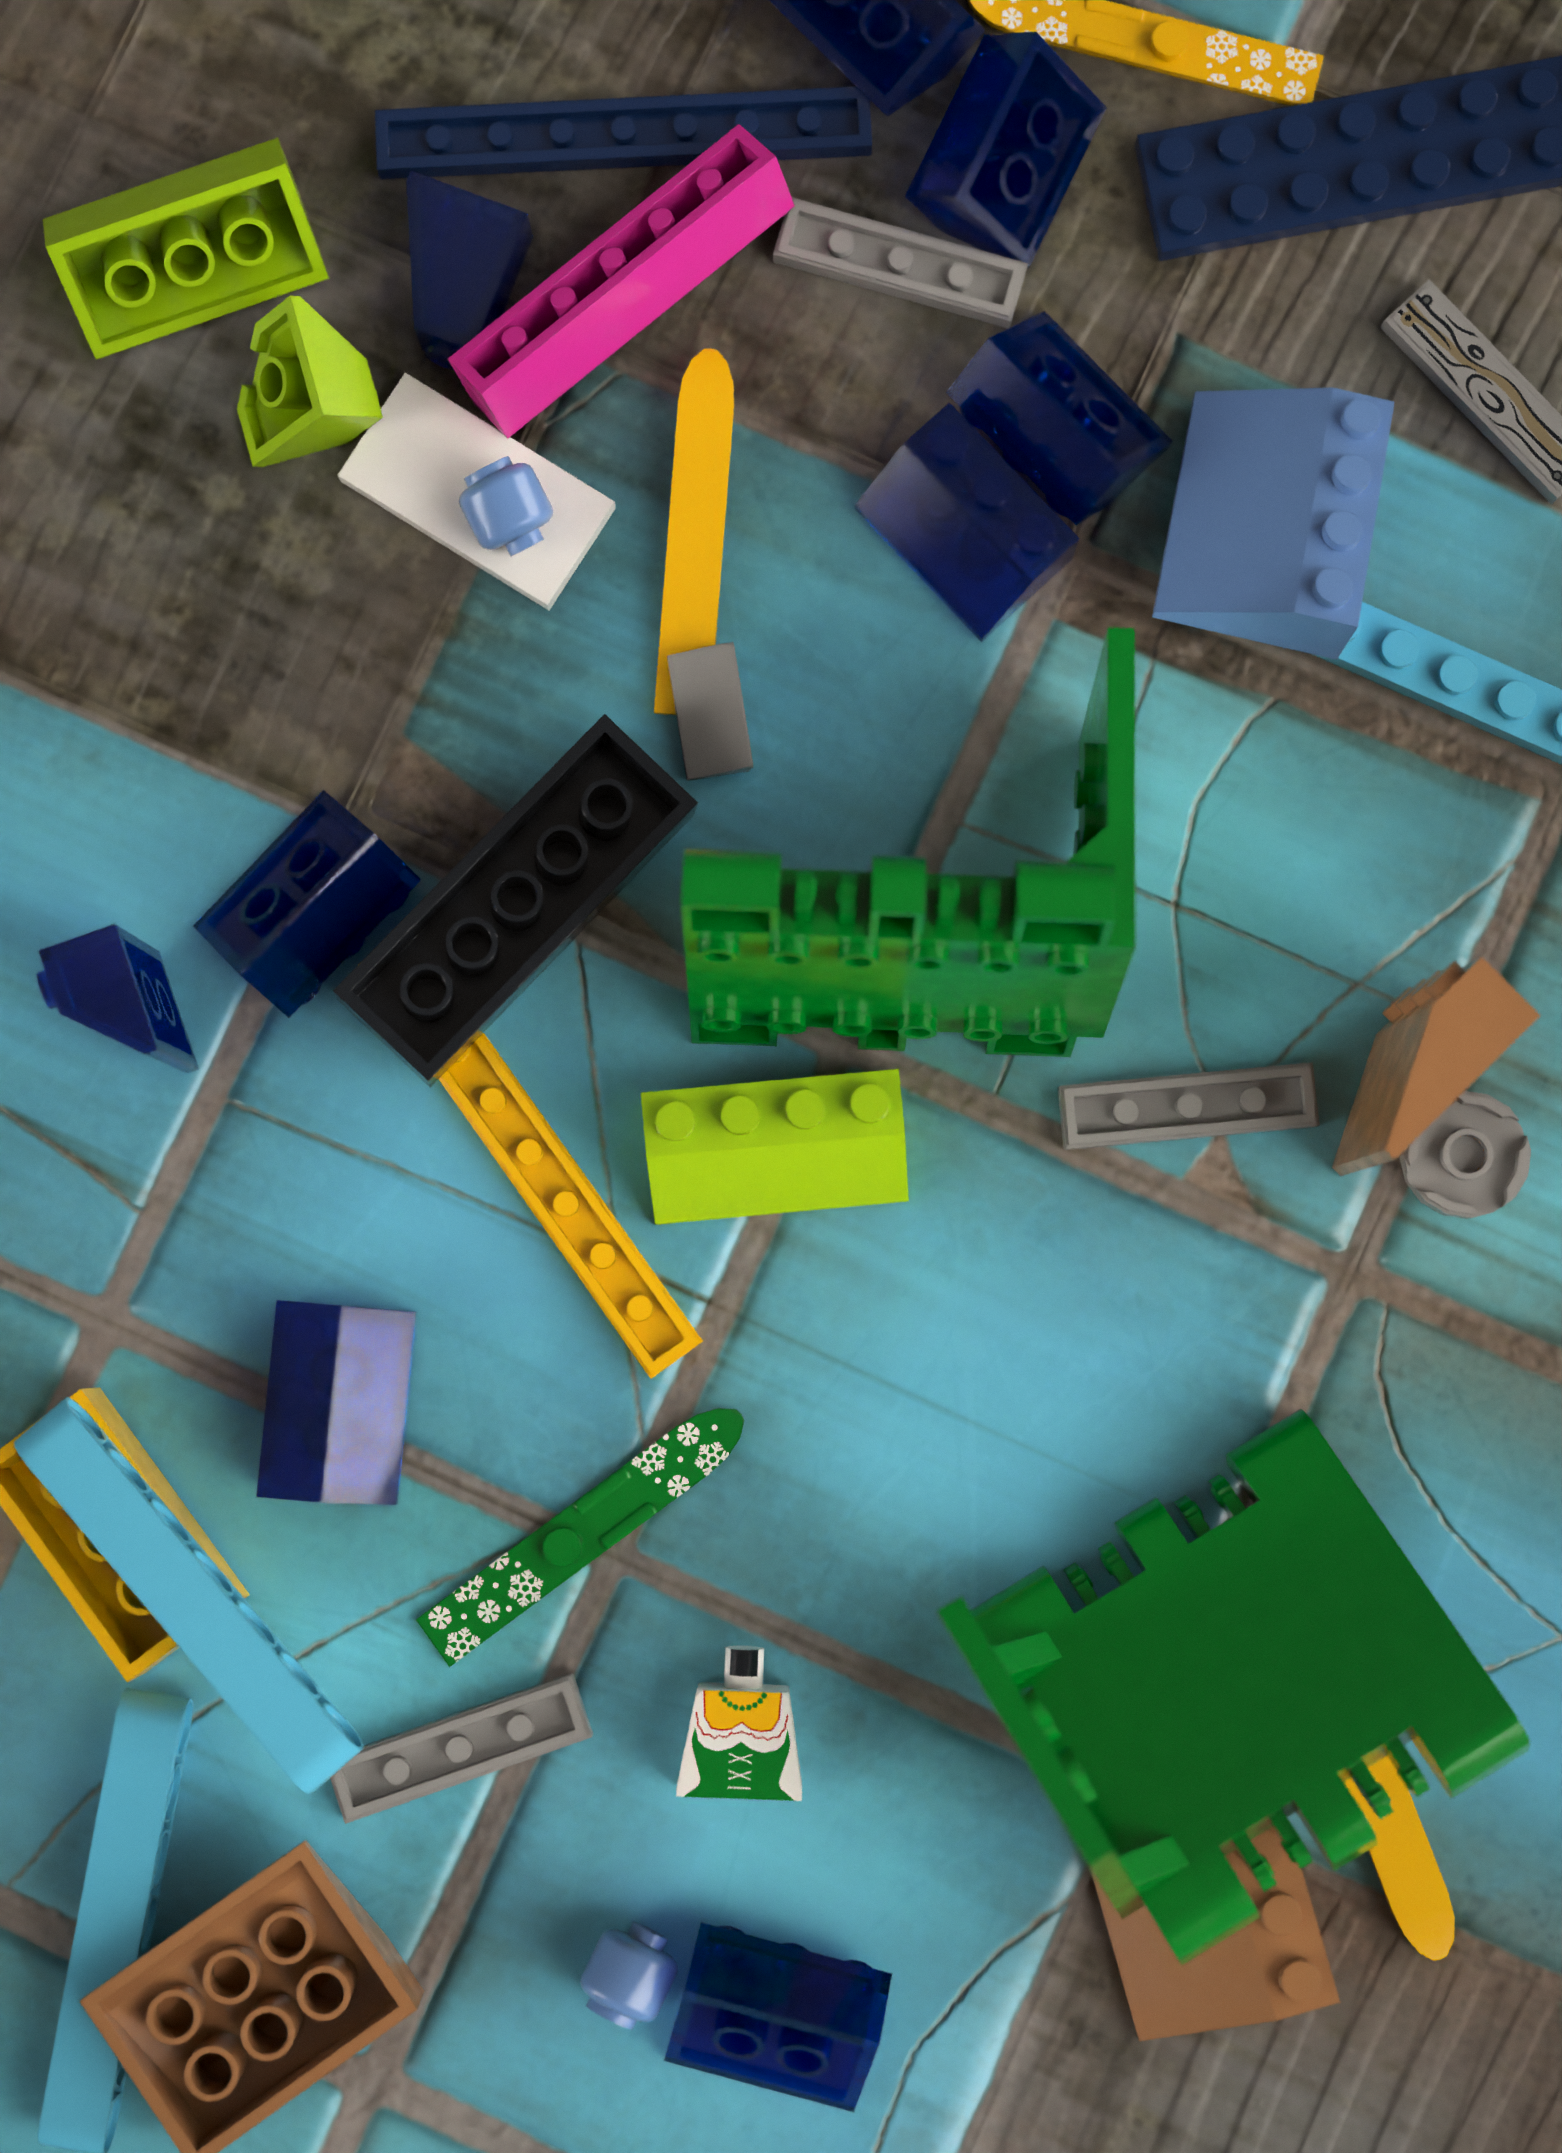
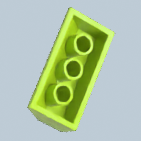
M278 137L43 219L45 247L96 360L329 279Z
M899 1069L641 1092L646 1159L655 1225L909 1201L906 1139Z

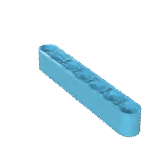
M65 1397L15 1440V1449L25 1464L296 1786L307 1794H312L363 1749L360 1737L346 1718L83 1407L72 1398Z
M126 1688L120 1698L113 1725L38 2129L39 2145L84 2153H108L112 2145L118 2124L127 2072L79 2001L150 1950L192 1723L193 1699L132 1688Z

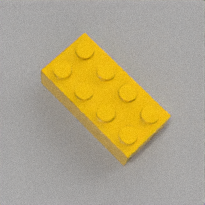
M100 1387L82 1388L69 1398L76 1401L96 1421L244 1598H247L250 1595L102 1389ZM28 1427L0 1448V1506L128 1683L147 1673L180 1647L19 1456L14 1442L30 1428Z

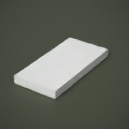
M404 373L381 408L383 418L367 429L338 473L340 481L545 609L550 610L616 509L615 501L511 437L507 439L495 427L407 373ZM506 456H509L513 464L526 463L533 468L553 508V515L550 521L539 528L544 540L513 556H510L505 546L495 550L482 548L459 505L460 495L468 488L464 478Z

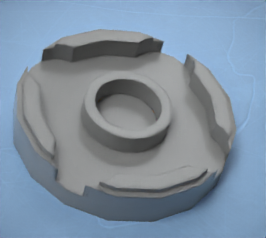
M1464 1091L1399 1156L1406 1184L1421 1203L1441 1215L1468 1219L1493 1213L1517 1196L1529 1173L1531 1148L1527 1135L1524 1136L1523 1129L1517 1122L1519 1119L1510 1107L1488 1094Z

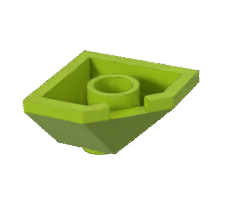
M290 295L255 323L250 349L259 352L252 385L242 384L237 406L253 467H265L347 444L383 418L367 359L302 297Z

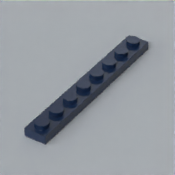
M869 86L375 110L377 171L380 180L688 165L738 124L770 150L777 160L872 156Z

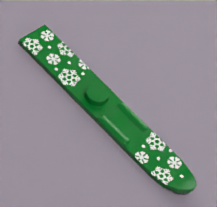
M717 1408L697 1414L676 1426L417 1618L416 1621L450 1667L709 1475L729 1456L739 1441L745 1421L742 1414L737 1409Z

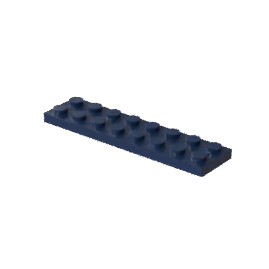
M1562 56L1137 135L1135 150L1159 261L1562 186Z

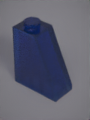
M410 171L406 186L414 329L422 350L426 351L425 356L439 366L454 370L448 358L503 314L532 242L533 235L528 213Z

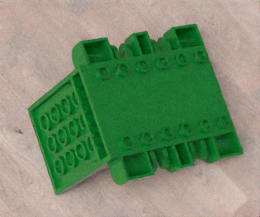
M1107 627L1079 739V770H1076L1074 780V809H1078V830L1075 831L1073 856L1065 863L1016 861L1013 877L926 874V858L872 856L870 872L781 869V852L685 849L681 912L691 1042L694 1044L777 1047V1033L799 1034L804 1032L806 1027L832 1028L834 1033L841 1036L858 1037V1050L905 1051L907 1038L927 1039L936 1036L937 1032L963 1033L966 1039L972 1041L986 1042L985 1054L1071 1057L1077 1037L1103 1038L1135 950V628Z
M1302 1409L1297 1410L1226 1454L1227 1465L1253 1502L1251 1506L1245 1508L1231 1485L1221 1474L1208 1482L1211 1487V1494L1230 1519L1212 1530L1204 1520V1515L1195 1501L1185 1495L1174 1502L1180 1516L1195 1538L1189 1544L1167 1510L1156 1497L1115 1521L1114 1525L1117 1533L1142 1572L1134 1577L1110 1541L1099 1547L1098 1550L1101 1554V1562L1107 1572L1114 1576L1119 1586L1100 1598L1097 1596L1091 1579L1086 1571L1080 1568L1076 1562L1063 1569L1085 1606L1078 1612L1074 1613L1044 1565L971 1610L962 1596L937 1611L1121 1919L1145 1905L1181 1966L1260 1918L1256 1906L1225 1855L1236 1849L1264 1892L1277 1884L1274 1879V1871L1265 1856L1259 1854L1251 1839L1273 1827L1281 1840V1846L1286 1855L1300 1869L1312 1863L1313 1859L1287 1818L1295 1812L1333 1871L1377 1845V1837L1373 1828L1344 1783L1352 1778L1369 1806L1380 1819L1394 1812L1390 1804L1391 1799L1368 1769L1372 1764L1388 1756L1407 1790L1412 1791L1417 1797L1430 1790V1787L1404 1746L1412 1740L1452 1799L1529 1751V1738L1514 1711L1319 1429Z

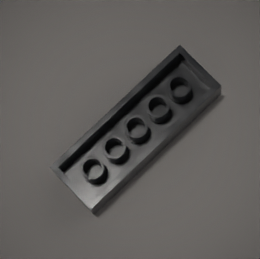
M604 714L333 990L337 1000L431 1088L694 816L698 802Z

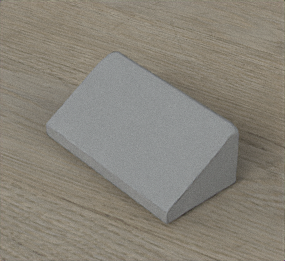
M722 643L668 655L667 661L686 780L750 771L753 768V759L734 643Z

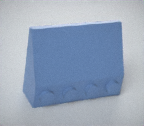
M1333 387L1195 391L1152 618L1337 660L1359 624L1394 401Z

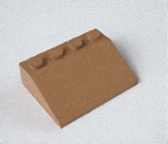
M1483 957L1474 960L1464 967L1453 961L1444 970H1437L1427 980L1423 978L1413 988L1409 986L1382 1012L1389 1022L1375 1036L1332 1168L1340 1176L1396 1160L1541 1016Z
M1273 1827L1251 1839L1259 1854L1265 1856L1274 1871V1879L1277 1884L1265 1892L1261 1889L1236 1849L1225 1855L1256 1906L1260 1918L1182 1966L1146 1906L1144 1905L1121 1919L1090 1869L1139 2041L1273 2022L1340 2003L1303 1871L1296 1863L1290 1861Z
M305 1839L84 1996L79 2002L181 2153H218L415 2012L419 2007L424 1990L387 1935Z

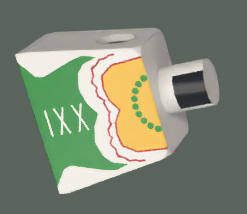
M755 1646L725 1647L724 1683H698L677 1782L676 1797L802 1801V1779L789 1686L763 1684L764 1648Z

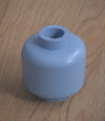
M506 456L464 478L468 488L460 495L459 505L482 548L495 550L505 546L510 556H513L544 540L539 528L550 521L553 515V508L533 468L529 464H513L509 456Z
M634 1921L628 1932L619 1929L605 1931L600 1936L581 1977V1987L590 1997L586 2006L603 2018L628 2029H633L637 2021L649 2022L655 2019L678 1971L677 1962L671 1955L663 1951L668 1938Z

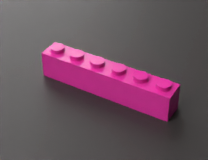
M738 124L451 355L448 361L474 405L508 439L795 207L776 156Z

